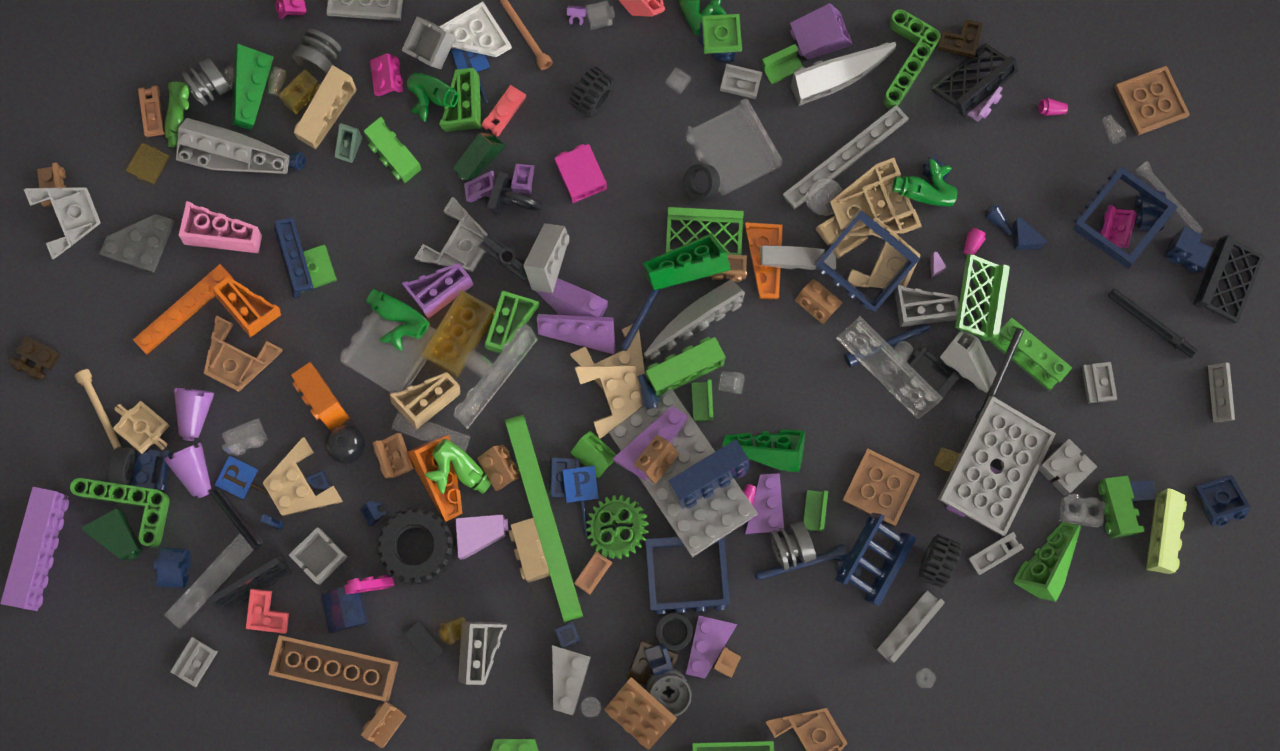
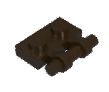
M24 336L16 350V353L22 355L21 358L17 360L12 357L9 360V364L14 366L15 370L29 374V377L44 381L46 374L42 373L43 368L51 370L60 353ZM28 361L35 362V367L27 365Z

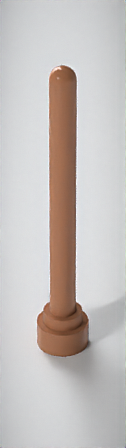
M500 0V3L536 55L537 65L540 70L549 68L553 64L550 56L542 53L509 1Z

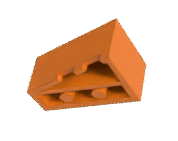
M230 277L225 278L213 287L215 297L250 338L281 316L278 306L267 302L263 297L249 291L248 288Z
M311 362L291 374L295 380L292 383L298 392L302 391L304 395L301 398L307 406H312L313 409L310 411L316 420L320 418L329 430L342 425L350 419Z

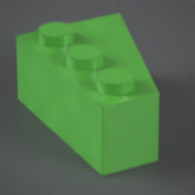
M380 117L364 130L369 142L367 146L374 154L377 152L381 156L379 159L385 167L390 166L393 170L391 173L397 180L401 179L406 183L422 170L421 166L406 146L395 137L396 134L387 128L384 123L385 121Z

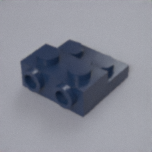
M1233 475L1195 487V491L1203 504L1202 510L1211 526L1217 524L1218 527L1226 525L1231 519L1235 518L1236 521H1239L1247 516L1251 506Z

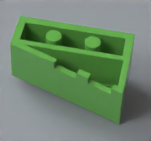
M474 68L455 70L451 88L459 93V99L455 107H444L445 112L439 125L445 132L481 128L479 75Z
M502 291L485 348L505 354L538 309L539 301Z
M1120 476L1101 480L1098 490L1099 494L1103 497L1102 512L1106 515L1105 529L1110 538L1133 536L1144 532L1143 526L1138 525L1136 516H1139V511L1133 508L1132 499H1134V494L1129 477Z

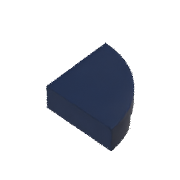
M323 470L305 477L306 481L315 489L327 490L330 488Z
M265 514L260 519L265 524L283 529L284 522Z

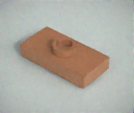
M595 552L574 584L590 595L612 562L600 553Z

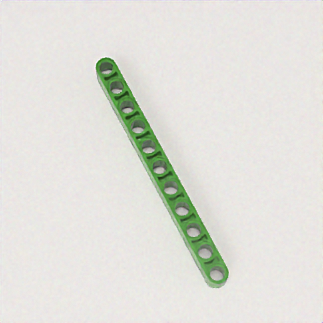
M524 414L505 419L563 620L567 622L583 617Z

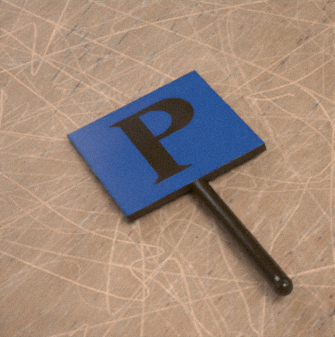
M232 456L228 457L215 486L242 499H245L250 487L269 495L266 489L253 483L259 471L258 469Z

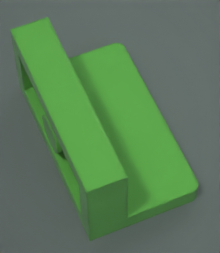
M796 44L762 59L761 67L770 84L793 75L797 69L803 67L797 56L798 48Z
M708 379L707 382L691 383L694 422L712 421L711 379Z
M592 431L584 435L571 451V454L576 459H579L585 467L595 466L597 478L601 477L605 470L614 463L613 458L617 455Z
M806 491L803 522L807 530L818 532L824 530L828 491Z

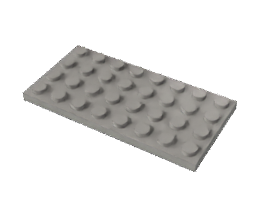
M670 389L658 397L660 402H657V407L649 410L646 407L640 408L614 429L610 430L609 434L620 451H622L671 406L688 416L687 421L671 443L679 452V455L656 484L648 478L646 481L640 477L638 478L691 557H694L757 516L758 513L735 479H732L731 483L725 488L721 489L719 487L714 490V494L706 499L702 497L697 500V504L692 508L687 509L686 507L682 509L670 491L668 480L713 454L715 451L674 391Z

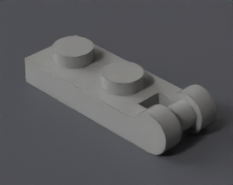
M1014 532L967 559L977 576L1024 549L1022 544H1019L1015 537L1017 536ZM1009 542L1012 549L1008 550L1005 543Z

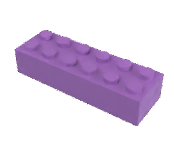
M32 487L0 604L38 611V608L41 607L43 603V589L48 584V571L54 562L52 556L54 549L58 547L59 530L64 525V512L69 507V496L52 490Z

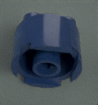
M159 548V559L154 560L153 566L154 571H157L155 586L186 588L190 575H187L188 568L191 567L190 551L184 548Z

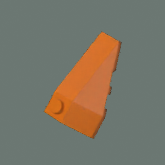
M449 435L429 441L407 451L418 476L444 522L462 514L461 495L453 464L450 461V470L444 494L438 490L436 481L428 479L425 473L438 470V464L432 452L443 439L451 441Z

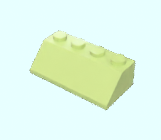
M1168 488L1156 493L1146 570L1171 574L1175 573L1179 568L1180 560L1177 557L1178 551H1180L1182 546L1180 533L1184 528L1182 516L1186 510L1187 502L1184 501L1185 495Z

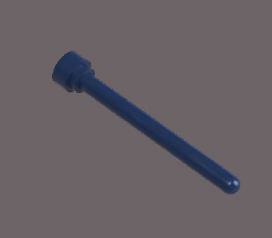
M651 289L621 345L623 351H627L660 289Z
M923 324L859 352L849 351L844 353L845 361L851 368L857 365L860 359L924 333L930 329V326Z
M844 544L837 545L832 551L816 555V560L805 564L799 560L796 567L789 563V569L785 571L781 566L757 572L755 578L761 580L831 559L845 560L847 559Z

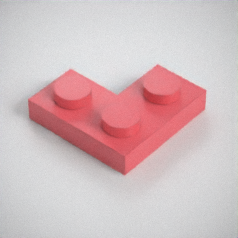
M250 589L246 629L287 633L289 613L270 611L272 591Z

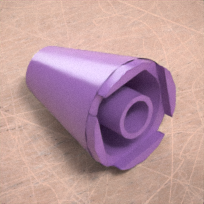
M174 388L179 436H183L182 440L194 441L195 438H199L214 397V392Z
M201 442L196 444L197 448L192 445L174 453L171 456V460L169 457L164 458L167 465L193 497L197 495L198 499L208 495V490L211 489Z

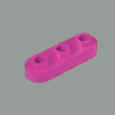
M388 575L379 576L375 580L374 577H367L362 579V581H359V578L347 581L344 589L346 594L381 590L394 586L393 577L389 578Z

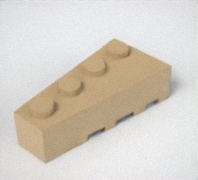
M333 65L331 66L302 119L295 126L294 133L299 140L317 149L357 91L350 75Z

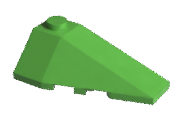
M1062 522L1047 538L1048 542L1041 549H1036L1033 558L1021 565L1013 582L1040 599L1056 602L1066 581L1081 526Z

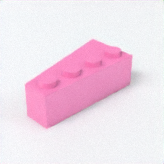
M186 201L179 231V237L184 245L259 253L262 235L258 227L237 219L228 218L224 214H217L209 211L207 208L198 207Z

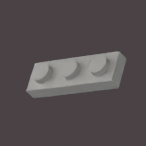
M1230 363L1208 365L1213 422L1235 420Z

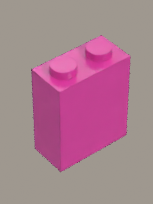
M589 144L579 145L573 151L568 153L566 151L562 152L554 158L555 165L572 203L607 189V183Z

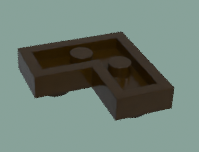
M965 19L961 35L943 31L938 50L974 58L983 23Z
M640 640L627 673V679L632 677L636 682L646 685L651 669L645 649L655 646L654 644ZM667 650L672 667H674L678 653Z

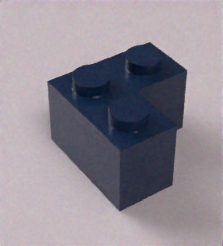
M1183 227L1173 236L1164 257L1174 264L1185 266L1191 272L1199 273L1205 268L1214 248L1199 242L1202 234Z

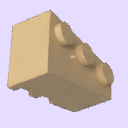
M446 372L425 380L424 383L417 386L407 387L406 390L399 393L394 392L390 394V399L396 409L417 430L461 394L460 385Z
M534 518L511 524L512 530H509L511 541L516 542L517 549H514L517 561L521 560L522 567L520 572L522 579H526L529 583L549 577V569Z

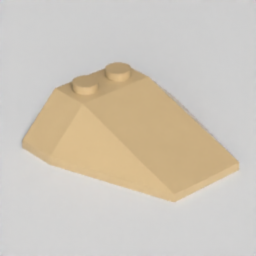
M895 158L876 164L830 201L841 230L859 209L872 219L874 216L879 218L896 234H904L922 227L909 198L892 191L895 176L901 177ZM859 220L845 237L872 234L868 233L869 227Z

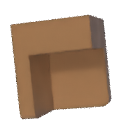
M724 647L713 669L732 678L741 657Z

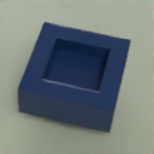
M573 622L555 630L562 648L581 641Z

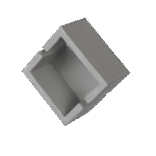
M416 17L402 51L418 58V60L429 66L442 69L456 35L426 19Z
M1070 439L1063 442L1038 469L1049 481L1056 476L1059 478L1052 484L1064 496L1070 494L1097 468L1085 454L1080 455L1082 451Z
M318 527L289 554L300 568L304 569L303 571L319 585L348 558L328 535Z

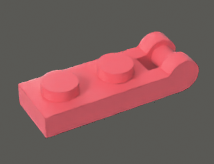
M510 85L481 126L486 130H491L492 134L499 136L525 100L526 94ZM496 120L499 124L495 125L493 121Z

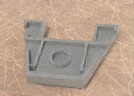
M87 187L24 189L30 206L50 199L65 237L46 243L52 259L58 257L101 224Z
M452 197L445 207L444 213L460 221L441 253L423 244L414 259L418 262L443 267L459 263L465 271L473 272L485 253L479 245L488 234L474 221L458 201Z

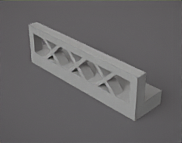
M928 590L925 591L876 651L890 663H895L945 602L941 598L937 599Z

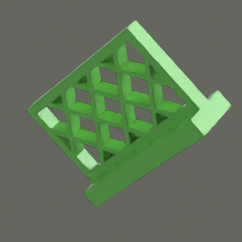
M668 207L666 253L672 251L670 249V242L675 237L683 245L688 244L694 238L696 240L699 239L697 235L704 229L711 234L707 226L712 222H717L721 229L713 236L716 238L724 230L730 239L723 245L717 238L716 240L726 251L727 255H741L744 211ZM671 220H679L684 227L676 233L671 228ZM693 221H698L703 226L696 234L688 227ZM730 223H738V232L732 236L726 227ZM685 228L693 235L686 243L678 236ZM731 240L738 245L737 253H730L725 248Z
M972 254L967 255L955 328L979 336L984 341L997 340L999 338L1009 266L997 265ZM973 261L976 262L979 268L976 272L972 268ZM987 267L991 268L990 277H988L985 270ZM980 272L984 279V282L981 284L976 276ZM971 279L973 280L976 288H974L973 290H971L969 286V282ZM984 285L988 287L987 295H985L982 288ZM976 291L979 292L981 300L978 302L974 296ZM968 297L970 298L973 306L970 308H968L966 304V300ZM982 303L985 305L984 314L979 306ZM974 309L978 314L976 320H974L971 311ZM964 316H967L970 322L968 326L963 325ZM979 321L982 323L981 331L977 327Z

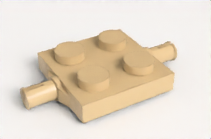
M142 401L128 411L121 404L117 405L119 408L115 407V411L122 417L113 427V430L137 451L143 454L154 443L161 450L165 449L163 446L167 447V443L160 437L169 427V424Z

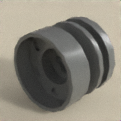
M308 28L304 34L305 36L301 39L303 45L297 46L292 59L310 73L326 77L332 66L329 60L334 61L336 59V54H339L341 47L330 36L316 29Z
M209 56L198 62L201 69L199 73L193 67H190L194 74L191 78L186 71L182 72L185 84L195 99L204 106L208 104L204 98L205 95H208L213 101V90L219 95H223L231 89Z
M803 521L789 525V535H787L783 528L779 529L780 537L775 530L770 532L773 553L784 571L789 569L788 560L793 567L797 566L796 557H799L803 564L816 560L815 549Z
M673 668V670L657 676L650 675L646 691L674 716L681 715L688 709L692 693L686 678L680 671ZM670 686L669 692L666 693V687Z

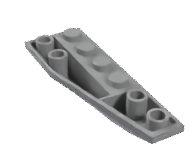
M883 43L878 47L824 62L822 60L817 61L811 67L797 69L793 75L791 89L798 105L800 106L833 94L861 79L894 52L896 43Z
M186 118L179 126L176 160L210 170L287 174L290 156L256 139Z
M731 279L696 300L674 318L656 337L644 353V359L647 361L648 359L654 360L661 355L660 352L665 349H673L681 339L685 341L691 338L693 332L698 329L700 331L706 329L711 321H719L726 316L725 313L729 310L733 312L742 306L744 291Z

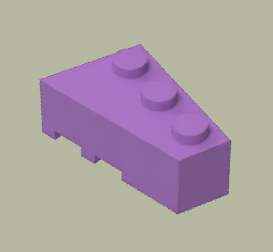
M459 263L437 270L436 273L420 276L417 280L402 283L407 293L428 319L474 285L470 276Z

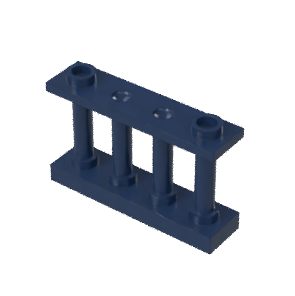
M872 512L867 518L866 525L843 566L838 569L835 581L846 585L850 581L866 592L865 601L880 606L917 538L912 534L903 532L898 535L881 523L885 517L883 514ZM877 530L895 541L891 552L872 540ZM867 547L885 558V563L881 569L862 557ZM858 564L876 575L872 586L853 575Z

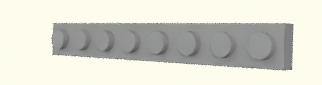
M897 105L783 193L782 197L795 210L906 123L909 118Z

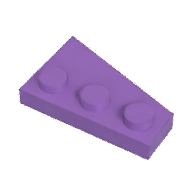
M780 473L760 475L753 501V507L758 515L748 521L745 535L770 533L774 530L779 532L780 528L784 529Z
M698 616L686 674L705 679L737 624Z

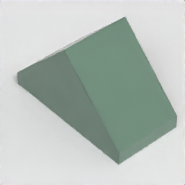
M342 123L339 124L335 158L350 163L354 161L362 141L359 129Z

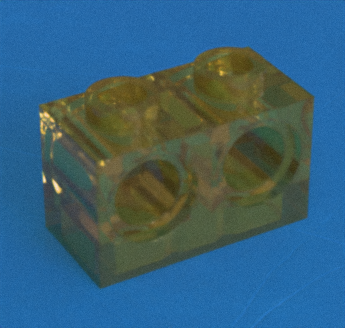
M304 69L279 94V97L283 104L296 115L314 98L320 84Z

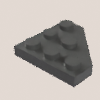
M154 214L107 236L99 254L103 257L154 273L175 221Z

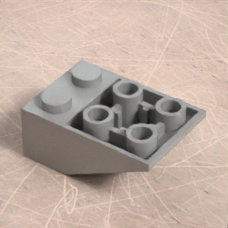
M961 330L940 356L946 365L953 367L962 377L973 382L979 390L988 392L997 373L980 340L976 336Z

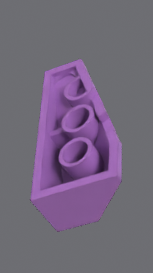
M557 278L553 294L536 291L558 315L602 317L608 307L607 300Z

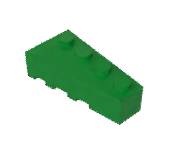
M237 44L234 49L232 125L251 130L255 123L274 56Z
M712 233L642 263L647 281L654 290L731 270L726 251Z

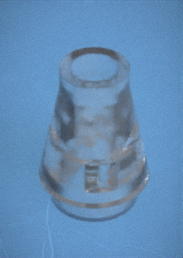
M277 67L271 68L267 93L275 96L279 95L287 78L286 70Z
M1112 115L1102 120L1109 141L1117 144L1126 138V131L1116 122Z

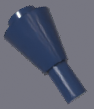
M302 152L287 154L290 156L289 167L300 171L305 166L306 158Z
M993 204L985 211L987 214L984 217L999 228L1001 227L1007 236L1014 233L1007 224L1000 205L995 206Z
M645 374L637 376L641 386L642 408L646 407L649 410L657 407V402H660L650 385H648Z

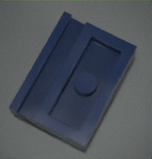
M550 458L549 497L566 498L562 470L579 468V459Z

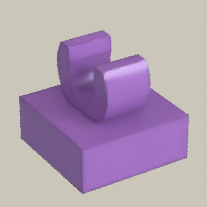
M568 6L567 15L571 16L569 23L573 24V18L578 17L580 20L579 24L582 25L583 17L587 14V7Z

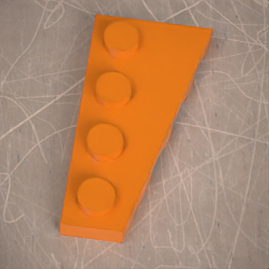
M745 222L759 298L778 300L780 268L761 265L760 246H782L783 225Z

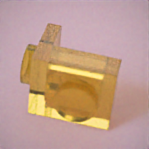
M941 447L933 464L938 468L952 472L960 453Z
M464 617L440 624V637L442 641L451 645L455 643L454 641L461 639L462 621L466 622Z

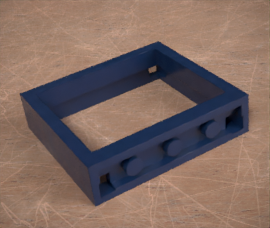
M1121 166L1118 171L1114 170L1107 178L1110 180L1107 185H1101L1096 192L1098 194L1097 198L1089 200L1085 206L1087 209L1085 213L1082 214L1080 212L1074 219L1076 224L1073 230L1129 269L1178 206ZM1119 179L1165 210L1130 255L1084 223Z
M859 209L815 263L818 265L816 269L823 275L828 273L835 285L838 287L844 286L847 289L846 293L853 299L857 297L862 301L860 304L868 311L872 309L875 312L920 258ZM859 220L908 259L873 301L824 262Z
M679 537L646 539L651 612L655 611V615L667 614V610H674L675 613H686V609H694V612H703L708 607H714V611L726 610L725 606H729L730 601L724 537L714 543L719 546L723 599L656 604L652 549L682 547L684 545Z

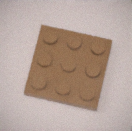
M1167 66L1115 85V90L1137 136L1187 118L1190 115Z
M867 448L842 501L869 515L872 512L883 514L885 516L883 522L895 527L920 474Z
M632 677L604 709L612 719L618 722L626 732L630 733L648 750L677 719Z

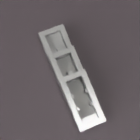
M760 246V263L764 266L791 270L795 268L814 270L818 267L815 261L825 249L793 246ZM832 252L824 262L835 270L836 256Z

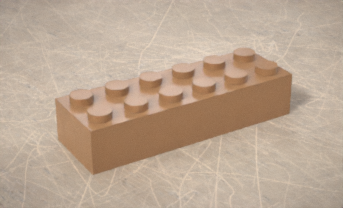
M279 635L268 675L389 702L399 662Z

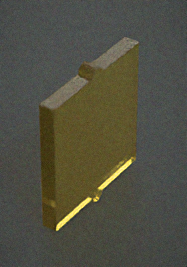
M142 143L126 171L137 176L139 180L143 179L151 184H155L170 156L158 151L156 147L152 148Z

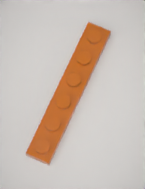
M219 264L133 339L134 342L148 355L215 296L214 286L227 277L233 280L234 278Z

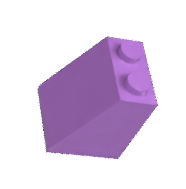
M830 3L790 23L792 27L790 30L791 35L798 42V53L808 60L853 45L841 13Z

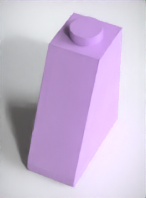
M503 515L457 518L458 558L460 560L465 559L505 537V531H509L508 519L504 520Z

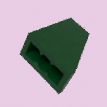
M479 133L453 169L457 171V176L462 180H473L497 157L506 145L494 134Z
M118 508L81 527L85 533L119 559L131 561L139 556L138 554L143 551L123 510Z

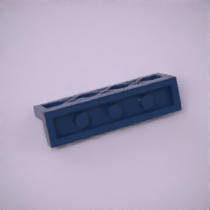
M291 217L275 221L274 232L293 298H297L300 292L313 290V284L295 221Z

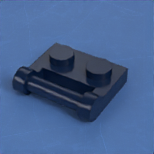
M147 449L141 454L137 451L131 486L166 491L167 485H165L168 465L164 458L169 457V459H172L173 453ZM159 457L162 458L160 465L158 482L153 483L157 466V460Z

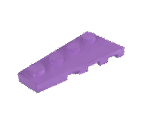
M538 314L537 316L539 335L610 354L615 353L614 322L612 317Z
M671 406L616 455L613 461L646 481L648 477L633 465L656 435L672 443L687 421L688 416Z

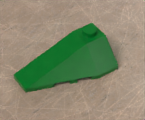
M783 429L780 430V433L775 434L763 431L760 435L752 436L750 433L726 435L722 448L737 440L748 459L778 470L799 472L803 459L805 431Z

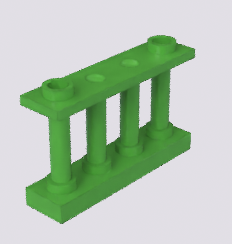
M1011 317L1004 327L1000 329L999 338L991 340L990 343L1005 354L1017 327L1023 329L1024 333L1012 357V361L1050 391L1057 382L1060 383L1072 367Z

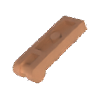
M158 85L151 86L148 89H145V87L139 88L144 135L146 137L164 135L165 130Z

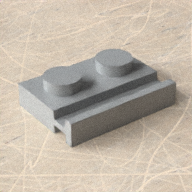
M726 64L720 91L756 99L762 72Z
M1111 362L1081 366L1088 404L1117 400Z
M191 637L172 668L171 673L197 687L216 656L217 651Z

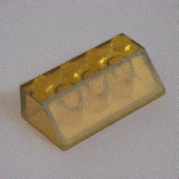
M461 290L423 351L422 356L443 371L458 378L492 323L495 309Z

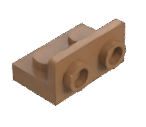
M57 162L52 163L53 167L37 169L39 188H66L63 180L66 178L65 170ZM48 199L41 202V205L44 207L51 206L52 203Z

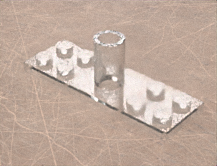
M861 316L837 336L836 339L917 419L943 399L907 363L914 353L909 343L900 341L892 348Z
M527 324L516 330L514 338L511 342L505 344L502 349L503 352L494 363L475 349L470 351L465 357L463 365L482 378L474 388L468 391L467 398L463 403H459L454 410V417L466 429L470 427L538 340L532 328Z

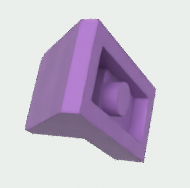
M516 164L511 184L513 192L532 194L535 165Z
M493 171L464 183L466 201L474 202L484 196L490 198L495 185Z

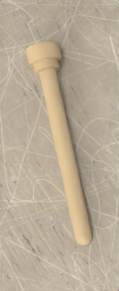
M85 369L76 373L75 378L81 386H84L113 448L122 447L91 384L92 374L90 370Z

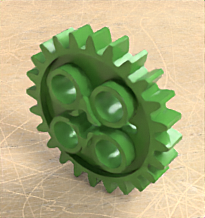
M613 495L612 501L610 498L605 497L606 503L604 504L599 501L600 507H593L595 514L589 513L592 520L586 523L590 524L591 527L587 528L586 531L590 532L591 535L587 538L594 540L590 545L597 547L595 551L602 552V555L605 557L609 554V558L614 559L616 555L617 558L622 559V553L629 557V551L636 553L635 546L642 547L639 543L640 540L646 541L642 535L643 533H648L644 526L649 525V523L643 521L647 518V515L641 514L644 508L638 507L639 503L636 501L632 503L633 499L630 497L626 499L625 496L621 495L618 499L617 496ZM629 512L628 519L623 520V515ZM610 514V520L605 523V517ZM602 527H617L616 530L613 528L601 530ZM630 531V537L625 540V533ZM611 533V540L606 542V536Z

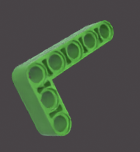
M896 10L893 13L889 26L892 31L913 42L916 46L887 90L884 105L889 109L900 105L940 39V33L937 29L904 10ZM895 19L902 20V23L896 22ZM911 28H916L918 32H913ZM927 37L933 38L934 41L931 42L927 40ZM917 52H923L925 56H920ZM909 66H912V67H914L916 70H915V71H911V70L908 69V67H909ZM899 81H904L906 86L900 85ZM889 96H895L897 100L893 101Z
M77 478L71 482V492L79 497L145 507L139 532V541L142 545L150 548L160 545L170 503L169 496L166 493L156 489ZM84 483L85 490L80 493L79 487ZM104 486V493L99 496L98 489ZM123 489L124 494L118 499L117 492ZM142 492V499L136 501V495ZM161 495L162 501L159 504H155V498ZM157 514L158 520L152 524L151 517ZM153 533L154 539L148 543L147 536Z

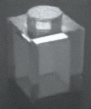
M608 1L586 5L591 30L612 25V18L615 17L613 7H609Z

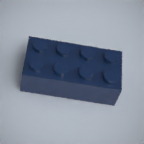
M734 440L669 479L670 491L682 509L686 507L687 509L692 508L697 504V500L702 497L704 499L710 497L717 488H725L731 483L732 479L736 477L741 478L748 473L747 470H749V459L737 440Z

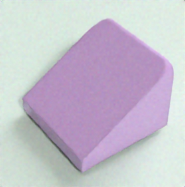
M934 252L930 258L931 278L939 275L946 268L938 252Z

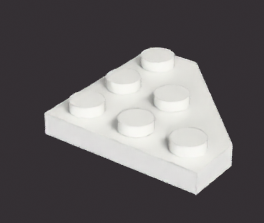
M483 2L439 26L456 35L451 48L492 57H498L512 48Z

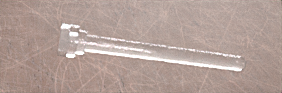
M1146 161L1135 171L1139 176L1146 177L1158 191L1165 192L1166 198L1178 206L1176 211L1194 231L1201 234L1203 231L1201 226L1152 173L1151 164Z

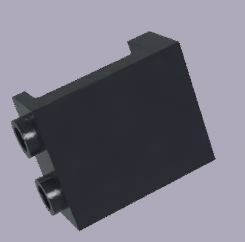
M925 346L922 350L918 348L912 355L914 360L911 364L906 362L901 368L902 374L899 378L933 406H936L961 375L957 370L953 372L928 352V347Z

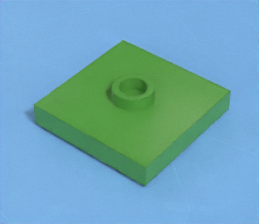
M739 14L702 16L704 54L742 52Z
M325 244L304 251L313 289L337 281Z

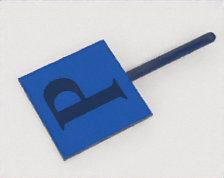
M460 49L451 50L457 69L474 68L476 72H480L490 68L486 55ZM480 81V92L484 103L487 104L488 100Z
M595 466L562 470L566 503L581 502L584 535L588 537L584 500L599 499Z

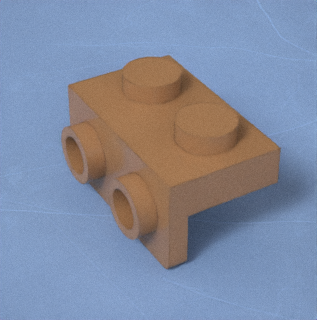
M727 255L731 270L708 276L716 281L728 278L735 282H740L742 279H746L747 256Z
M815 279L811 280L795 299L800 306L822 324L843 303Z
M396 433L382 441L373 442L374 453L378 457L380 470L385 478H396L414 469L401 433Z
M656 435L633 465L641 470L651 482L656 484L676 460L679 452L669 441Z
M503 444L493 446L477 458L495 491H499L512 481L521 478L518 466L513 462L509 450Z
M388 702L378 706L375 711L376 715L364 725L363 733L361 734L366 740L374 742L380 748L385 747L406 718L403 712Z

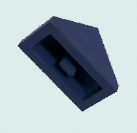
M1020 216L1013 223L1015 250L1042 249L1048 242Z

